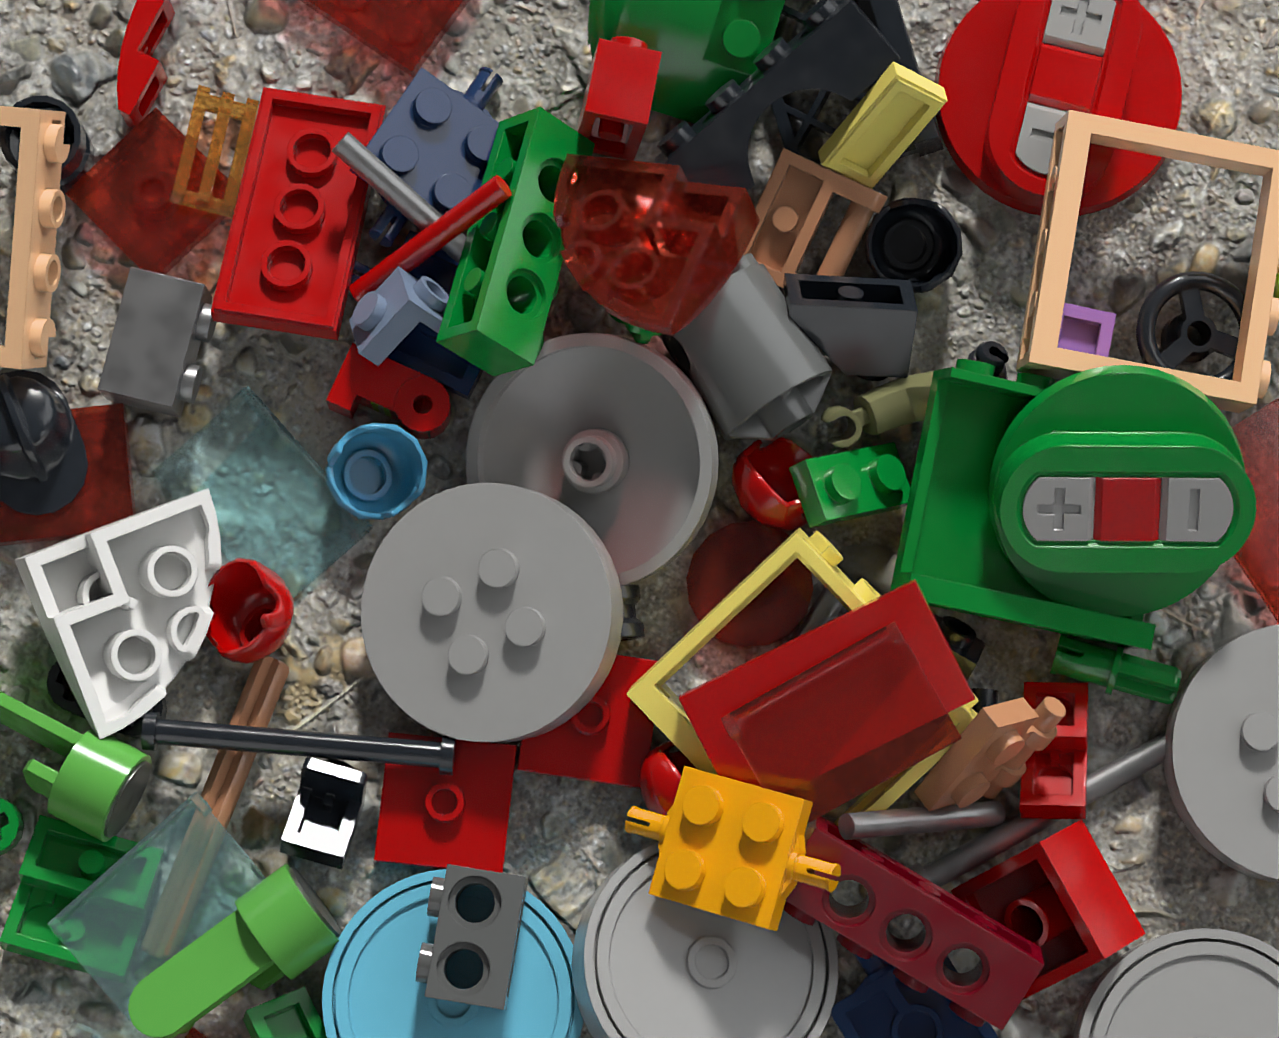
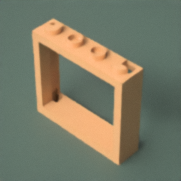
M0 106V125L21 127L5 346L0 345V367L31 369L47 367L49 337H56L55 323L50 319L52 292L57 289L61 275L60 260L55 254L57 228L63 222L66 209L65 196L63 191L60 190L61 168L70 150V145L63 144L66 112Z
M1068 110L1055 124L1016 372L1037 374L1062 380L1075 373L1097 367L1112 365L1143 366L1172 374L1188 382L1206 395L1219 410L1241 413L1257 405V399H1263L1271 377V363L1264 360L1267 336H1273L1279 322V298L1273 297L1276 274H1279V150ZM1090 143L1263 176L1232 380L1057 348Z

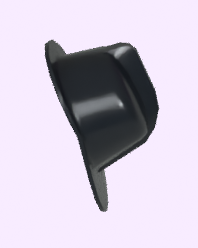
M27 370L1 373L0 500L17 512L35 516L57 512L71 503L85 484L88 470L85 445L67 399L58 385L41 373Z

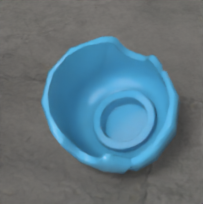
M385 423L361 425L348 431L333 446L327 456L328 463L325 467L326 485L337 506L357 519L385 520L386 518L394 517L409 507L414 500L422 495L425 489L428 460L417 438L398 425Z

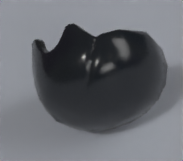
M902 198L884 206L879 214L876 213L873 216L865 235L867 264L880 279L910 280L913 293L931 291L952 277L963 254L961 229L951 213L938 202L920 198Z

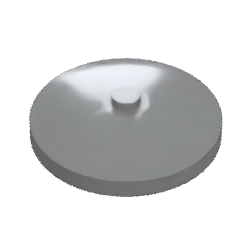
M570 334L547 340L543 343L541 352L533 366L497 375L486 389L475 410L466 445V476L468 484L501 483L514 485L544 494L569 507L586 521L605 545L614 563L620 585H629L659 572L673 562L689 546L701 529L710 511L718 480L719 456L715 429L709 411L694 384L678 366L657 350L645 344L636 343L635 340L611 334Z

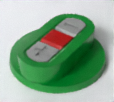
M1112 365L1092 368L1070 375L1043 390L1018 413L1000 441L990 472L988 497L991 523L1004 555L1016 572L1030 586L1053 602L1118 617L1136 616L1163 609L1194 592L1215 573L1221 564L1232 558L1242 548L1252 531L1256 517L1254 488L1245 472L1244 459L1239 442L1225 416L1206 395L1188 382L1172 374L1143 366Z

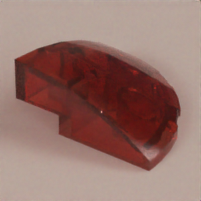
M567 154L555 191L553 210L554 219L561 229L564 250L560 252L571 275L580 288L588 292L612 316L630 325L672 336L690 324L719 293L745 253L760 222V218L746 188L688 182L679 165Z

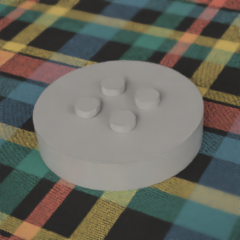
M474 483L447 489L429 497L407 512L392 527L377 549L367 572L361 601V626L366 653L374 673L390 698L405 713L423 726L448 737L472 742H513L525 740L551 731L576 715L594 697L608 676L618 652L623 625V599L618 574L610 554L596 532L583 518L559 501L532 490L501 483Z
M1278 624L1254 630L1230 641L1215 650L1191 672L1181 686L1168 715L1165 728V759L1163 762L1166 783L1173 804L1186 828L1210 854L1227 866L1253 878L1279 883Z
M659 841L641 850L612 871L598 886L588 901L576 930L572 954V978L581 1016L593 1038H819L822 1034L834 1005L839 966L833 929L816 920L813 926L807 925L783 910L778 930L773 931L648 894L659 857Z
M1189 929L1147 940L1117 958L1097 979L1079 1011L1073 1038H1279V950L1254 937L1223 929Z

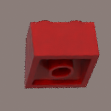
M1082 819L950 890L955 897L1041 948L1044 966L1022 1000L1104 960L1146 934Z

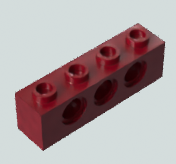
M816 814L804 834L805 856L833 864L837 863L841 867L840 877L815 871V875L839 882L844 880L857 881L865 887L868 893L860 903L846 906L834 900L831 893L826 889L797 882V885L787 897L783 910L804 924L813 926L816 920L835 930L839 933L836 937L837 941L853 954L864 959H870L875 954L895 966L893 974L910 988L926 993L930 987L950 999V1009L970 1024L982 1027L985 1022H988L1002 1031L1044 966L1041 948L861 839L845 840L840 835L836 824ZM902 914L913 915L920 919L924 925L922 931L911 939H899L893 936L888 931L887 926L893 918ZM960 948L970 949L980 957L977 966L965 973H957L948 969L943 963L944 959L950 952Z

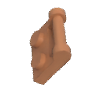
M783 148L730 263L743 255L752 253L758 264H764L777 286L784 288V273L797 274L834 194L850 200L851 203L817 275L844 276L873 213L879 214L888 197Z

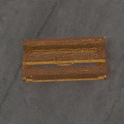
M198 85L170 202L232 218L259 101L247 98L246 104L234 101L235 94L223 91L222 96L217 97L209 94L211 88ZM207 111L217 114L199 192L196 193L186 189L204 114ZM229 118L241 120L223 199H219L211 195Z

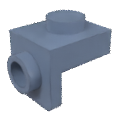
M398 266L376 291L368 292L360 299L353 311L352 317L349 319L359 354L379 366L419 322L439 333L449 298L448 294L431 278L422 276L418 280Z

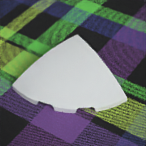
M209 488L15 559L31 603L60 668L90 727L99 739L125 728L162 700L167 694L166 687L176 677L184 663L196 656L207 634L213 617L210 601L214 584L209 587L208 585L212 576L221 568L222 563L218 520Z

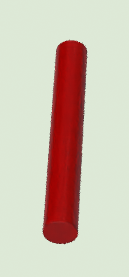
M495 175L349 285L352 296L359 302L368 292L376 291L398 266L408 273L511 197L512 192L507 183L499 175Z

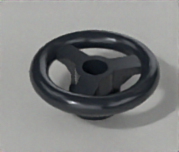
M1183 272L1159 283L1146 297L1137 319L1136 340L1143 363L1175 369L1179 364L1191 365L1216 352L1234 360L1226 369L1212 377L1232 380L1238 338L1218 331L1214 322L1205 316L1200 290L1216 295L1230 307L1237 319L1239 330L1245 295L1228 280L1207 272ZM1178 294L1182 314L1169 320L1163 327L1160 337L1163 352L1160 353L1155 337L1156 321L1163 306ZM1189 326L1196 328L1200 333L1201 341L1199 346L1189 341L1187 337Z

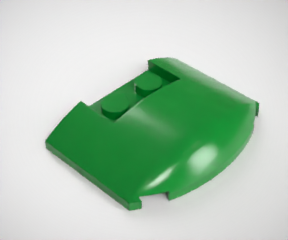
M589 0L587 44H590L592 58L594 57L599 38L611 41V38L616 36L639 39L648 45V49L662 52L651 110L695 124L710 111L705 103L721 86L732 79L740 85L758 69L753 61L772 43L785 0Z

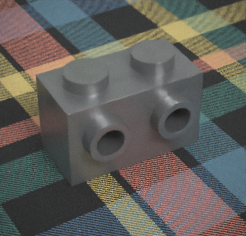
M130 267L98 385V390L106 400L181 418L185 402L194 403L202 378V367L195 365L201 341L208 343L211 341L217 323L213 321L211 316L213 297L205 284Z

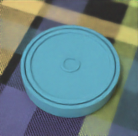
M446 869L410 876L392 884L371 898L345 926L329 958L322 991V1012L327 1038L581 1037L584 1020L577 1004L573 986V944L554 914L528 891H526L506 1010L425 997L427 983L416 982L417 964L422 942L434 944L438 921L437 917L427 916L433 877L445 878ZM473 885L466 888L458 899V911L461 917L472 923L486 920L492 914L495 906L492 891L482 885ZM463 950L455 953L450 958L446 970L449 981L455 987L468 989L475 986L481 980L484 967L477 953Z

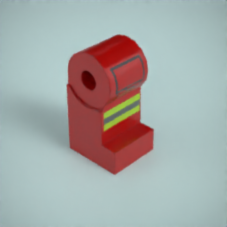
M352 343L326 399L329 410L353 419L359 404L397 420L402 429L415 438L422 440L435 438L443 433L450 423L452 414L449 394L441 383L388 358L377 366L360 355L354 343Z

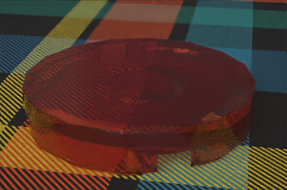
M758 521L731 523L710 534L693 554L686 577L688 603L697 622L699 623L790 536L782 529L765 527ZM798 558L794 560L723 627L714 638L720 643L740 649H753L769 646L790 636L807 614L813 593L812 572Z

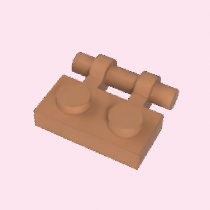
M1024 697L983 707L916 788L914 793L929 812L957 804L959 808H964L982 796L988 799L996 798L1004 787H1013L1026 771L1025 762L1034 751L1044 750L1056 737L1058 732L1056 725L1066 714L1064 705L1056 698L1046 697L1036 709H1032Z

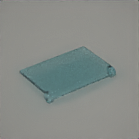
M249 386L244 387L230 400L229 406L152 471L153 475L175 500L209 488L218 520L221 552L230 562L237 558L251 559L271 569L284 580L293 598L365 537L373 528V525L367 519H357L337 506L326 485L325 471Z
M194 792L50 920L47 925L125 1017L131 1021L128 1004L135 986L155 969L237 910L235 900L266 877L212 814V808L197 792Z

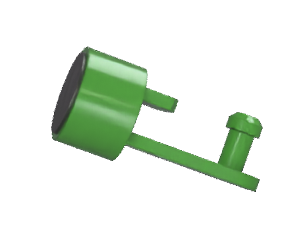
M0 691V723L66 757L59 772L34 759L29 760L22 771L26 783L35 792L48 798V813L102 842L110 840L127 823L145 791L151 773V756L112 735L99 739L92 728L83 735Z
M284 864L235 900L237 910L155 969L135 986L128 1004L131 1022L138 1031L150 1038H173L179 1034H184L192 1029L195 1022L248 983L264 991L284 975L291 980L296 978L334 949L341 935L339 926L303 876L295 868Z

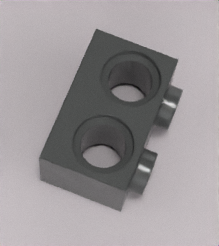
M447 864L445 878L433 877L427 916L438 918L434 944L422 942L416 971V982L427 983L425 997L501 1010L507 1009L528 885L527 877ZM473 885H482L489 888L495 899L492 914L486 920L478 923L464 920L458 911V899L461 893ZM463 950L477 953L484 967L481 980L475 986L468 989L455 987L449 981L446 970L450 958L455 953Z

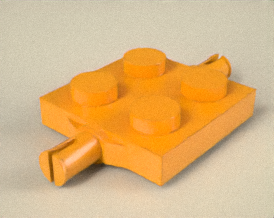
M684 766L674 804L667 812V815L632 806L627 816L649 822L650 825L645 826L625 820V832L659 841V857L648 894L765 929L778 930L786 899L797 885V882L833 892L839 881L815 875V871L840 877L841 874L839 864L805 856L804 834L813 802Z

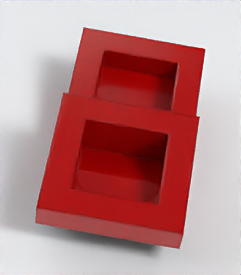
M137 0L127 24L121 46L117 76L118 110L127 126L138 132L168 79L160 61L153 58L152 55L175 15L170 0Z
M1024 682L1023 697L1032 709H1036L1044 698L1053 697L1064 705L1066 714L1056 725L1058 732L1051 743L1042 751L1035 750L1025 762L1026 771L1021 777L1020 789L1021 818L1086 819L1089 684Z

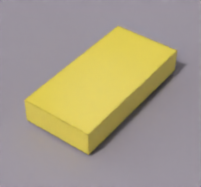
M893 61L820 148L818 154L821 165L873 189L948 101L944 87Z

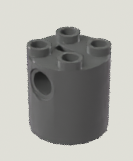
M749 253L727 265L719 273L722 280L703 291L699 283H696L673 296L666 303L670 311L661 317L665 327L659 338L677 366L691 380L700 393L712 421L725 441L736 438L775 441L795 430L814 415L832 374V369L812 339L789 316L786 298L764 264H758L752 253Z

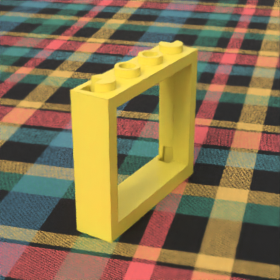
M799 527L640 677L627 692L628 697L698 770L717 775L679 697L665 683L797 558L848 611L881 596L865 579L861 578L855 585L837 567L843 560L842 555L819 531L808 537ZM975 696V700L946 713L948 715L946 719L843 814L887 810L943 757L977 715L972 707L979 701L978 698ZM840 817L834 822V824H836L837 826Z

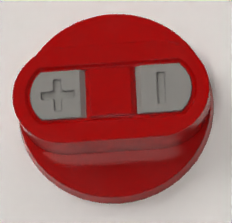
M981 0L966 13L948 37L941 52L934 81L936 84L944 87L948 100L936 114L938 128L948 152L959 169L974 185L998 202L1013 209L1041 216L1055 124L1068 110L1177 131L1182 112V85L1177 58L1164 30L1155 18L1140 4L1139 0ZM1090 143L1078 216L1101 211L1125 200L1151 179L1166 158Z

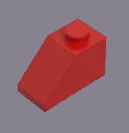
M616 36L609 41L599 38L576 130L595 143L593 153L634 161L648 125L662 55L660 51L648 49V45L639 39Z

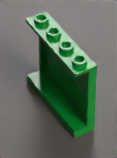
M957 359L955 368L934 370L890 591L916 579L928 605L932 607L1116 646L1122 645L1126 648L1151 650L1156 624L1143 622L1144 614L1118 617L1053 602L1030 586L1016 572L996 539L991 523L988 497L990 472L996 451L1005 432L1018 413L1043 390L1056 383V380L1031 373H1018L1016 381L993 376L994 365L968 359Z

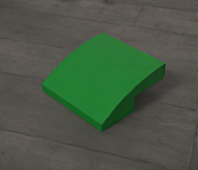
M40 815L18 873L21 882L0 937L1 949L125 984L156 886L164 855L163 849L113 836L107 842H102L64 821Z

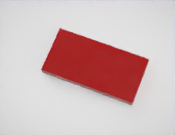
M263 87L212 303L211 316L214 322L338 341L372 187L349 171L351 168L335 155L332 150L348 132L366 147L388 115L386 105Z
M916 579L681 694L679 700L717 775L785 793L975 700V696Z

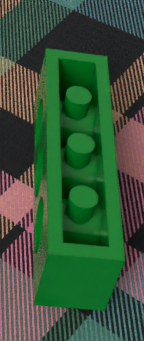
M541 107L499 122L481 186L495 175H499L509 186L512 196L469 227L436 339L437 343L493 377L533 366L541 352L544 343L543 331L551 302L554 300L559 289L558 277L564 255L574 235L575 227L573 223L580 197L590 176L588 168L595 143Z

